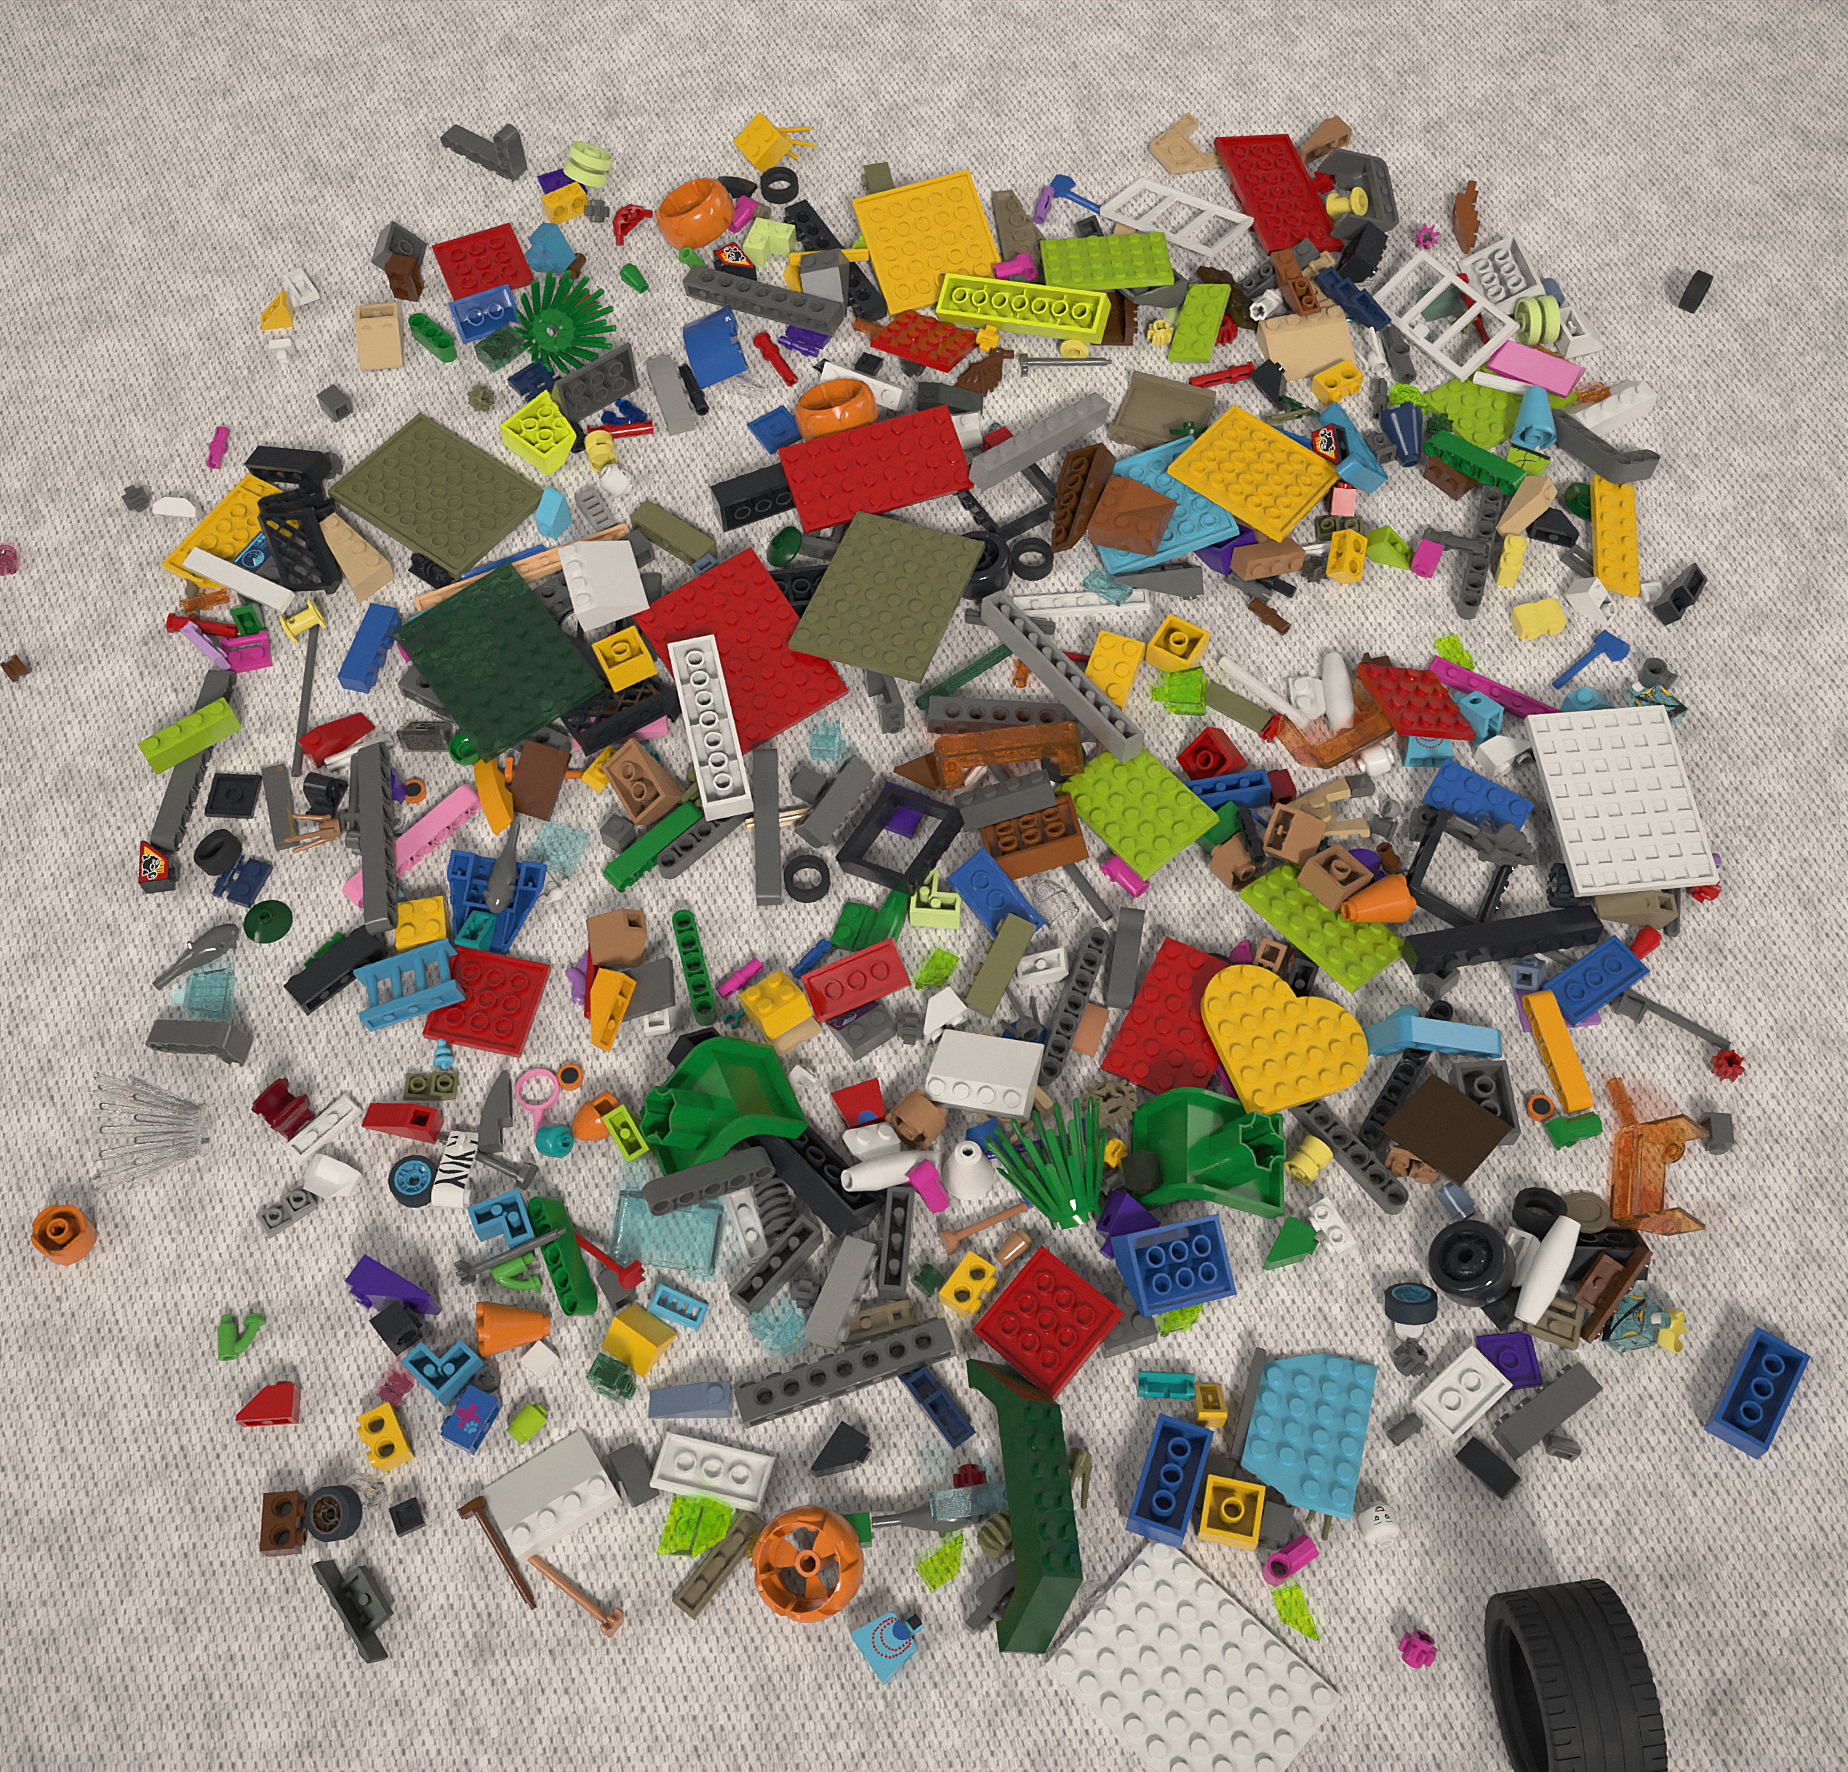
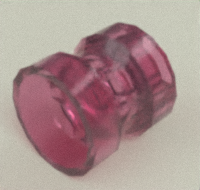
M0 545V576L12 575L17 571V551L12 546Z
M392 1370L387 1376L385 1385L380 1386L375 1394L384 1402L389 1401L394 1408L398 1409L403 1402L402 1397L405 1393L411 1391L414 1384L403 1375Z

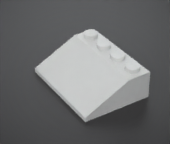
M1517 233L1458 262L1461 272L1466 273L1468 276V285L1506 315L1515 314L1516 305L1520 299L1533 297L1537 300L1538 297L1547 296ZM1485 309L1480 312L1483 318L1494 317Z
M629 540L578 541L558 549L574 612L584 632L650 608Z
M945 1029L927 1075L924 1094L933 1105H939L940 1107L1030 1121L1045 1045Z
M581 1429L482 1490L502 1534L515 1558L521 1564L622 1501Z

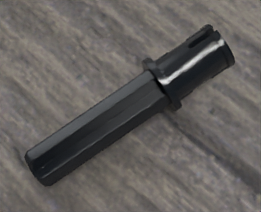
M683 364V366L679 367V372L688 391L690 401L698 415H706L710 408L705 401V393L700 390L691 368L687 364Z

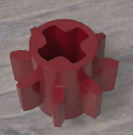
M965 1464L958 1467V1474H953L954 1490L961 1492V1497L966 1499H975L982 1496V1489H987L986 1471H979V1466L976 1464Z

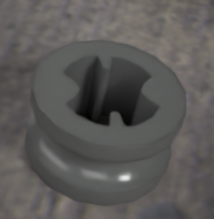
M484 1366L476 1372L474 1383L478 1389L486 1393H493L499 1388L501 1377L495 1368ZM490 1373L494 1381L493 1383L489 1382V1386H485L481 1379L483 1376L486 1378V1374Z

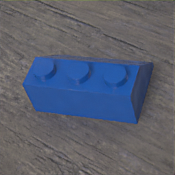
M508 284L447 303L453 323L463 344L508 330L509 321L519 322L515 315L517 307Z

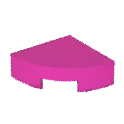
M1249 940L1240 942L1231 951L1229 959L1234 965H1253L1254 961Z

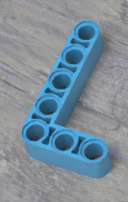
M1334 401L1318 416V419L1323 427L1335 423L1345 428L1350 455L1336 467V471L1346 482L1371 494L1388 479V476L1346 411L1340 404Z
M1398 1016L1362 1028L1368 1044V1056L1371 1054L1384 1056L1406 1048H1414L1475 1058H1486V1056H1489L1492 1059L1502 1057L1501 1030L1416 1016Z

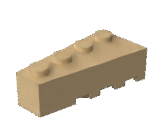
M335 512L319 523L331 555L359 604L395 578L390 563Z

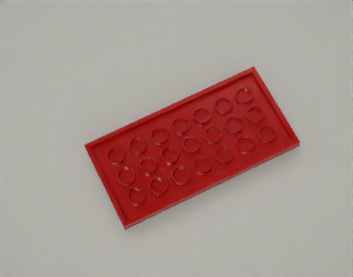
M1288 134L1215 137L1213 144L1247 215L1254 218L1252 226L1267 256H1271L1273 252L1292 249L1305 238L1312 242L1319 253L1324 251L1328 253L1342 252L1344 244L1340 238L1331 237L1330 233L1335 229V226Z
M947 404L780 448L777 451L804 534L852 522L857 511L878 515L973 489L975 486L968 479L970 470Z

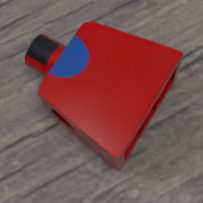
M877 1077L831 1093L832 1104L848 1130L886 1122Z

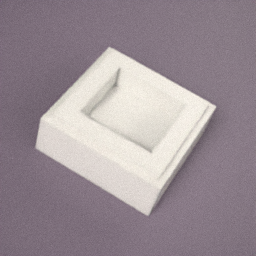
M1661 581L1640 584V596L1644 606L1655 605L1656 601L1665 591Z
M539 1340L520 1359V1362L541 1380L560 1359Z

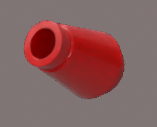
M1645 926L1643 929H1639L1629 950L1639 960H1642L1660 946L1662 936L1654 928Z

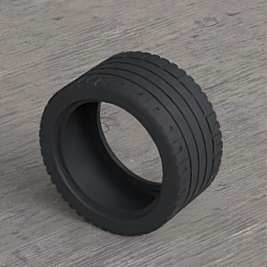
M1594 1578L1492 1595L1486 1606L1484 1620L1487 1669L1502 1738L1514 1772H1668L1666 1735L1663 1727V1716L1660 1712L1661 1706L1656 1693L1657 1689L1652 1678L1653 1674L1648 1665L1649 1661L1646 1652L1643 1650L1642 1641L1638 1637V1631L1616 1591L1605 1581Z

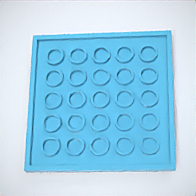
M1193 435L1115 463L1112 475L1133 479L1176 501L1177 507L1154 557L1095 545L1108 575L1139 571L1239 535V528L1229 511L1166 473L1169 465L1195 442Z

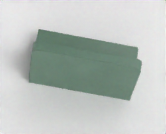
M1451 283L1421 312L1425 321L1431 322L1453 315V312L1460 313L1463 306L1457 298L1459 288ZM1433 287L1419 291L1416 304Z

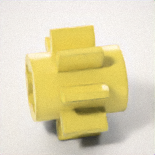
M1157 320L1154 324H1149L1147 339H1152V345L1155 344L1163 347L1167 342L1171 343L1174 328H1169V322Z

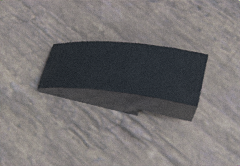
M1692 563L1667 587L1653 606V610L1665 626L1682 618L1687 607L1696 603L1708 581L1696 563Z

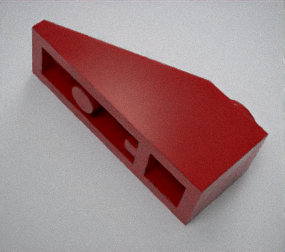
M360 712L317 726L297 741L304 755L319 769L325 765V758L344 751L375 729V726Z

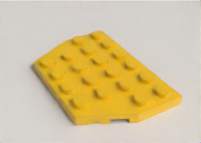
M248 473L161 563L163 568L184 580L185 578L190 579L197 587L229 589L186 569L182 565L193 548L197 547L230 563L262 531L257 519L260 513L257 505L259 499L283 493V491ZM297 520L287 521L288 524L299 529ZM267 521V524L276 530L279 528V525L275 522ZM284 528L280 530V533L290 539L294 535Z

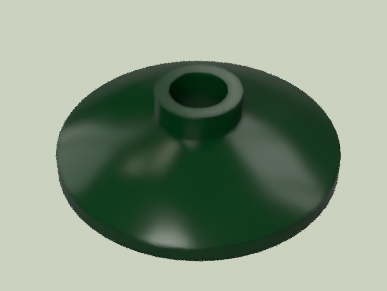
M1284 395L1280 397L1286 406L1291 409L1290 412L1310 408ZM1310 408V412L1294 417L1301 419L1302 416L1318 417L1320 413Z
M1585 483L1571 484L1564 494L1568 508L1579 518L1591 521L1590 485Z
M789 526L781 529L770 541L766 558L771 566L776 568L783 567L790 563L798 554L802 544V534L796 527Z
M262 901L247 912L243 928L245 934L252 941L261 944L273 943L288 933L293 923V915L290 908L281 901ZM265 916H269L267 920H262Z

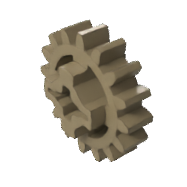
M1106 1076L1102 1083L1095 1080L1094 1088L1087 1086L1088 1094H1082L1081 1096L1083 1099L1081 1108L1085 1116V1113L1088 1111V1098L1090 1096L1093 1097V1108L1095 1107L1096 1100L1099 1098V1125L1101 1129L1110 1125L1113 1130L1117 1123L1124 1126L1125 1118L1133 1119L1131 1112L1138 1110L1136 1106L1138 1098L1134 1087L1128 1085L1126 1079L1119 1082L1118 1077L1115 1076L1112 1081H1109Z

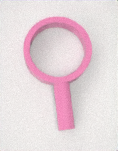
M545 1069L527 1071L518 1079L515 1086V1095L521 1107L533 1112L534 1139L538 1129L544 1124V1111L551 1108L557 1102L560 1095V1086L557 1078ZM534 1076H546L555 1084L553 1096L541 1105H529L520 1096L523 1084Z

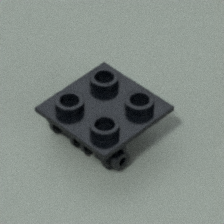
M413 553L411 555L412 566L408 571L436 590L448 586L454 580V578L449 576L447 570L439 569L436 563L429 559L425 560L422 554Z

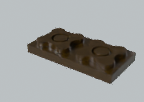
M1200 266L1196 272L1205 284H1229L1231 292L1225 310L1238 327L1257 331L1259 320L1255 321L1250 316L1251 311L1249 309L1254 302L1246 297L1243 293L1244 289L1234 281L1233 275L1225 269L1222 271L1212 266Z

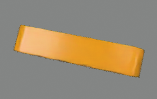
M1547 989L1524 995L1522 1000L1523 1007L1560 1104L1563 1103L1565 1109H1563V1112L1567 1114L1593 1107L1591 1090L1553 992Z

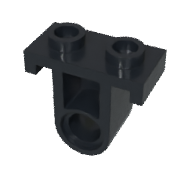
M314 772L308 773L303 783V792L311 808L305 814L320 816L330 814L332 819L349 787L347 781Z

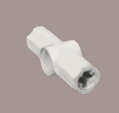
M1267 289L1249 308L1251 311L1250 316L1255 321L1268 319L1284 303L1285 298L1280 289Z

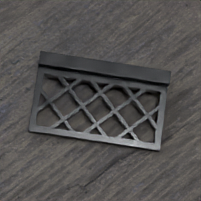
M304 508L302 512L259 513L257 519L284 587L292 592L325 590L326 595L334 594L342 580L313 508ZM297 520L299 529L291 526L287 521ZM267 521L275 522L279 525V528L277 530L267 524ZM284 528L294 535L290 539L280 533V530ZM276 537L286 543V547L282 548L277 545L274 538ZM299 537L305 541L307 546L304 548L296 543L294 539ZM289 546L301 553L300 556L296 557L288 552ZM304 555L313 560L314 565H309L301 560ZM284 556L294 562L293 566L290 567L283 563L281 557ZM296 565H299L309 572L304 576L294 568ZM311 573L320 578L321 583H316L309 579ZM291 574L302 581L301 584H291L289 575Z
M647 678L616 693L610 688L559 715L563 724L579 744L585 757L670 714L664 696L660 691L657 692ZM640 682L643 683L641 689L632 688L634 685ZM622 694L620 700L612 699L613 696ZM629 695H637L635 701L627 700ZM601 705L599 711L591 710L592 707ZM608 706H617L614 712L606 711ZM575 716H580V719H579L578 722H577V721H569V719H571V718H573V717H575ZM587 717H596L593 723L585 722Z

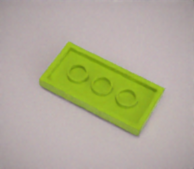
M1189 284L1168 355L1170 362L1210 363L1231 292L1229 284Z

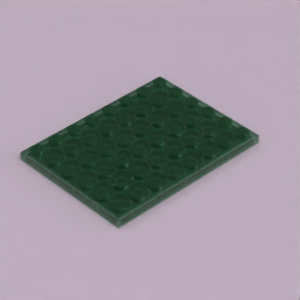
M510 561L391 632L485 764L605 689L602 680Z

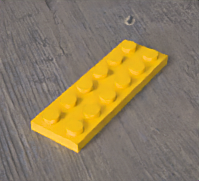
M1594 475L1590 479L1594 577H1598L1608 591L1629 597H1637L1640 594L1634 486L1625 483L1613 484L1601 476Z

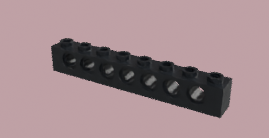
M806 199L784 208V223L795 225L796 240L803 244L805 252L836 248L844 249ZM849 262L848 307L853 309L856 319L861 320L866 326L887 316V304L855 262Z

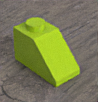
M1390 525L1366 533L1365 538L1368 541L1365 554L1373 562L1410 570L1414 551Z
M625 1104L601 1117L627 1163L636 1162L654 1151L651 1143L645 1142L639 1127L642 1121Z

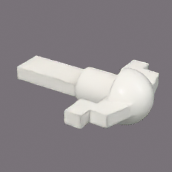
M547 870L544 884L549 891V895L543 894L540 896V902L545 901L548 904L561 900L563 894L569 889L567 886L570 883L568 879L565 878L561 881L562 886L558 888Z

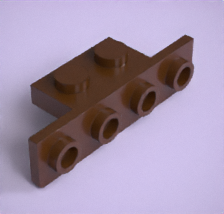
M1639 1245L1625 1266H1622L1603 1252L1599 1254L1570 1296L1592 1312L1581 1328L1580 1337L1591 1344L1593 1340L1601 1336L1604 1324L1609 1317L1617 1313L1620 1301L1625 1294L1632 1291L1637 1276L1650 1265L1651 1256L1653 1255L1652 1251Z

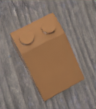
M635 738L627 741L601 766L634 825L655 824L684 797L673 778Z

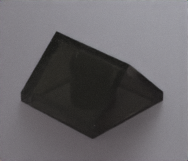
M445 720L407 721L396 730V735L404 752H449L448 746L453 738L454 724Z

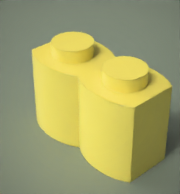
M1508 534L1505 538L1494 577L1496 585L1510 588L1515 586L1523 566V556L1527 548L1525 537Z
M1548 598L1536 603L1516 606L1513 608L1510 616L1520 640L1526 638L1534 640L1540 635L1545 634L1556 635L1564 629L1567 622L1557 598Z

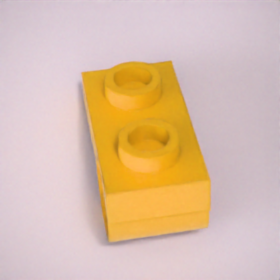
M610 745L607 746L581 778V781L599 794L610 783L601 766L617 750Z

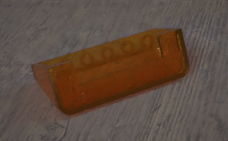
M1073 721L946 735L938 738L934 743L935 761L941 790L965 788L964 768L1059 757L1061 776L1085 773L1080 727Z

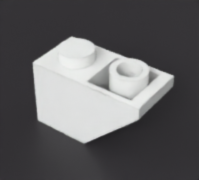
M1598 577L1574 580L1565 594L1574 611L1605 626L1611 624L1619 611Z
M1497 735L1479 745L1474 758L1489 776L1493 778L1498 774L1501 776L1507 774L1516 764H1525L1531 758L1530 754L1533 749L1530 741Z
M949 986L928 1000L923 1031L924 1043L926 1045L932 1042H940L945 1029H958L966 1022L967 1007Z

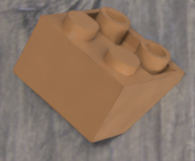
M1276 803L1263 837V850L1269 856L1304 867L1307 860L1316 855L1328 823L1301 810Z

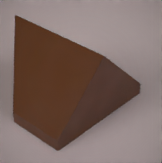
M940 749L899 765L893 770L894 773L933 791L941 789L945 784Z

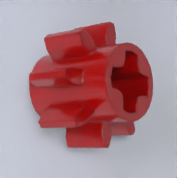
M1318 171L1314 172L1315 177L1312 178V182L1317 192H1321L1323 195L1335 189L1333 186L1336 184L1335 175Z
M1720 881L1714 885L1689 887L1691 889L1689 893L1700 903L1704 899L1712 901L1721 891V886L1718 885Z
M1720 1049L1717 1056H1713L1710 1060V1063L1715 1065L1711 1073H1716L1720 1077L1721 1082L1728 1078L1734 1082L1738 1075H1742L1745 1071V1068L1740 1066L1744 1058L1735 1053V1050L1725 1052L1723 1049Z

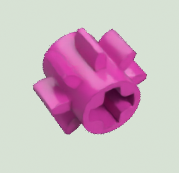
M1424 223L1422 230L1416 228L1419 236L1415 237L1414 241L1420 240L1419 248L1427 245V249L1430 250L1432 242L1438 244L1435 236L1440 235V232L1434 233V224L1431 228H1427L1426 223ZM1431 231L1430 236L1432 239H1427L1425 242L1422 241L1423 236L1421 234Z
M1415 1630L1412 1635L1406 1631L1398 1650L1403 1652L1401 1655L1403 1661L1416 1669L1422 1668L1423 1664L1430 1667L1438 1649L1433 1647L1434 1639L1422 1630Z

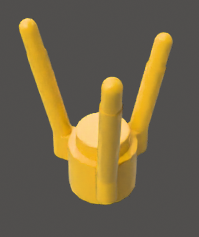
M811 126L777 127L791 144L812 148L817 147L816 144L793 140L787 134L790 132L810 131L812 129ZM790 151L786 153L791 158L799 159L797 155Z

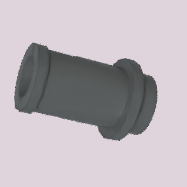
M1414 1412L1411 1414L1406 1413L1402 1421L1386 1431V1435L1398 1447L1414 1433H1420V1428L1424 1425Z

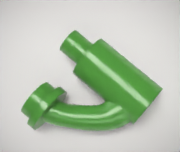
M690 247L680 249L679 261L681 263L687 264L691 269L694 265L705 267L704 260Z
M531 1251L490 1268L497 1284L512 1290L534 1289L535 1293H538V1290L543 1288L536 1273L527 1275L529 1280L512 1278L527 1270L526 1265L535 1261Z
M252 1313L246 1315L244 1327L247 1330L239 1341L237 1325L233 1324L232 1315L226 1314L221 1316V1325L217 1327L218 1360L229 1361L237 1359L238 1355L248 1348L259 1326L265 1325V1319H263L262 1314Z

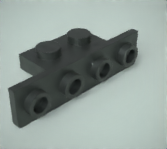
M333 1560L315 1562L312 1565V1569L316 1574V1579L324 1588L330 1599L331 1606L337 1611L344 1623V1629L356 1644L359 1655L367 1664L383 1661L389 1657L375 1631L394 1612L367 1566H358L344 1580Z

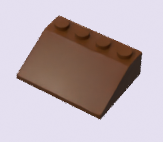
M1071 793L1055 797L1057 802L1055 806L980 828L984 848L1011 881L1089 858Z

